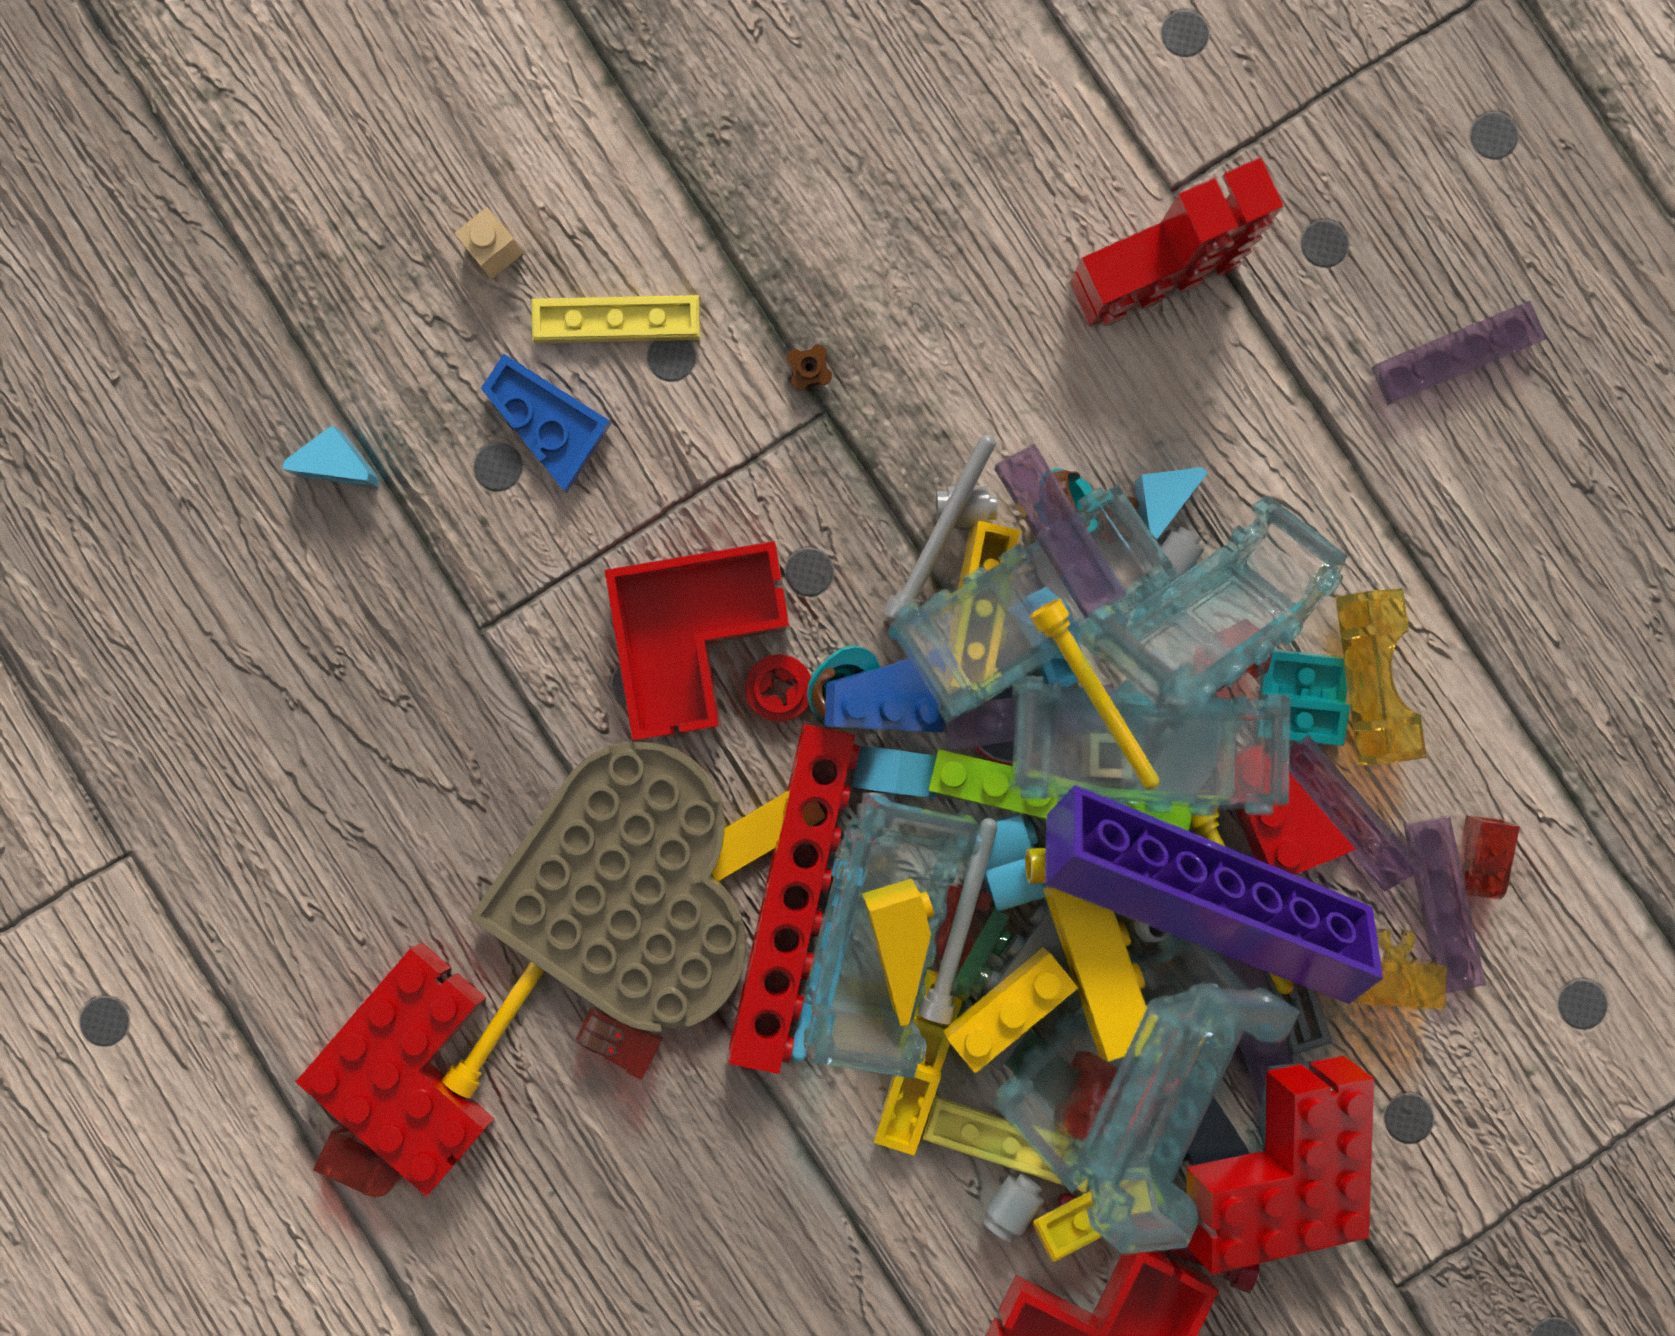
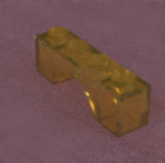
M1403 588L1365 591L1335 597L1358 766L1397 763L1427 758L1421 715L1413 712L1403 703L1396 691L1392 676L1394 649L1399 639L1409 631Z

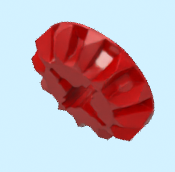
M785 654L767 656L759 660L747 676L745 686L747 700L752 709L767 720L774 722L792 720L805 711L809 705L806 694L811 675L805 665L792 656ZM774 670L782 682L797 680L796 684L791 685L792 688L786 690V701L788 704L784 706L782 700H779L777 695L769 696L768 694L762 696L761 694L773 686L771 672Z

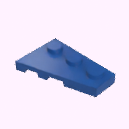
M505 354L502 355L481 387L485 395L567 494L610 428L611 421Z
M946 648L935 649L920 656L896 661L894 664L828 682L826 689L825 726L943 733L945 695L938 694Z

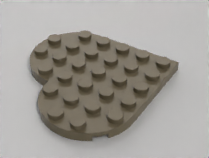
M646 740L623 741L594 752L577 765L562 783L469 919L603 1012L630 1027L662 1032V1029L682 1026L690 1027L705 1020L715 1013L732 994L741 976L746 955V932L739 908L722 884L710 875L721 854L725 836L724 810L714 783L702 767L692 758L662 743Z

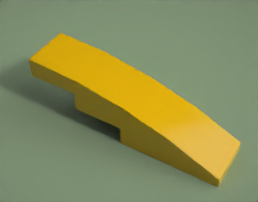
M926 969L874 1137V1143L913 1156H915L941 1079V1070L950 1046V1042L943 1031L950 1024L933 1022L918 1015L922 997L928 995L929 989H934L938 972ZM955 978L951 990V995L954 996L952 1004L956 1006L952 1022L958 1016L967 989V981Z

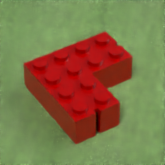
M1257 158L1222 175L1230 193L1227 198H1225L1216 177L1179 193L1161 223L1082 257L1076 268L1077 271L1074 272L1070 280V284L1090 327L1100 322H1103L1104 326L1112 325L1124 319L1128 315L1126 311L1133 307L1141 305L1143 310L1162 302L1166 298L1164 294L1179 288L1180 293H1183L1200 285L1204 281L1202 277L1216 271L1218 276H1221L1238 268L1242 264L1240 260L1252 252L1251 246L1263 239L1261 234L1274 226L1273 219L1284 207L1262 158Z
M775 541L605 570L632 740H647L676 735L675 726H679L680 733L722 727L708 644L791 630L783 588L775 589L776 585L783 584Z
M422 942L411 947L295 1083L427 1197L495 1118L472 1098L462 1097L449 1089L442 1082L445 1075L431 1063L486 997L459 973L446 979L443 984L436 979L446 974L451 966Z
M1345 1056L1309 1062V1069L1302 1064L1267 1070L1265 1151L1186 1167V1203L1192 1208L1186 1211V1246L1211 1274L1369 1238L1374 1078Z
M1130 1237L1093 1313L1015 1274L999 1307L1002 1320L994 1317L985 1336H1197L1219 1291L1208 1275L1175 1258H1172L1170 1262L1165 1253Z

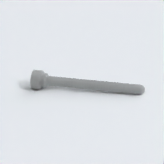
M987 434L979 439L903 590H898L895 596L890 595L883 612L891 618L909 626L914 625L921 611L918 608L921 602L918 596L995 448L996 441L993 436Z
M986 818L981 822L934 989H929L928 995L922 997L918 1015L933 1022L951 1024L956 1006L952 1004L954 996L951 995V990L998 829L996 821L991 818Z

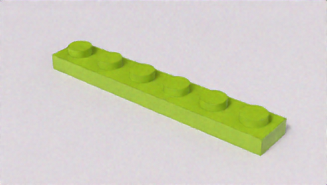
M938 749L928 790L932 793L1047 820L1048 812L1074 785L1189 831L1193 814L1192 808Z

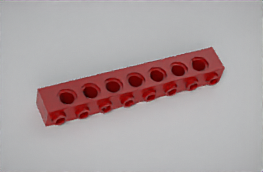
M802 723L787 788L789 795L784 805L783 822L779 839L772 854L728 1048V1064L779 1074L782 1062H790L794 1037H789L788 1033L791 1020L798 1021L800 1018L804 998L803 995L797 994L801 978L808 979L813 960V953L807 952L810 935L818 936L822 921V911L816 910L819 895H827L831 881L832 870L826 869L829 852H837L841 836V828L835 827L839 810L846 811L851 787L844 785L848 769H855L860 751V745L854 744V734ZM827 759L834 766V776L829 782L819 784L812 776V769L816 762ZM813 801L822 803L825 808V818L816 825L806 824L802 815L804 807ZM805 843L813 845L816 851L814 861L808 866H798L795 864L793 853L796 847ZM792 886H801L806 890V900L797 908L788 907L783 901L786 890ZM784 928L793 929L797 933L796 943L789 949H780L774 945L776 933ZM773 971H782L788 976L787 984L779 991H771L764 986L766 976ZM765 1013H771L778 1018L777 1027L769 1033H762L755 1028L757 1018Z

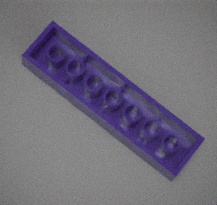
M1074 785L1047 814L1045 885L1348 1004L1352 1003L1383 979L1373 907L1077 785Z

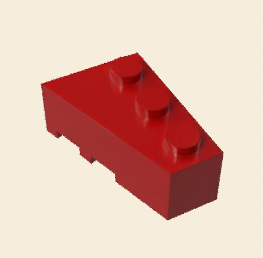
M1266 745L1251 746L1222 758L1216 765L1255 859L1296 875L1356 850Z

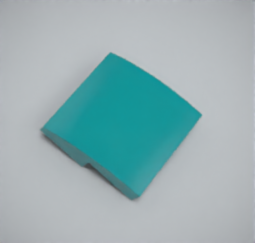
M1264 648L1258 704V736L1344 746L1351 705L1346 702L1352 659L1343 656Z

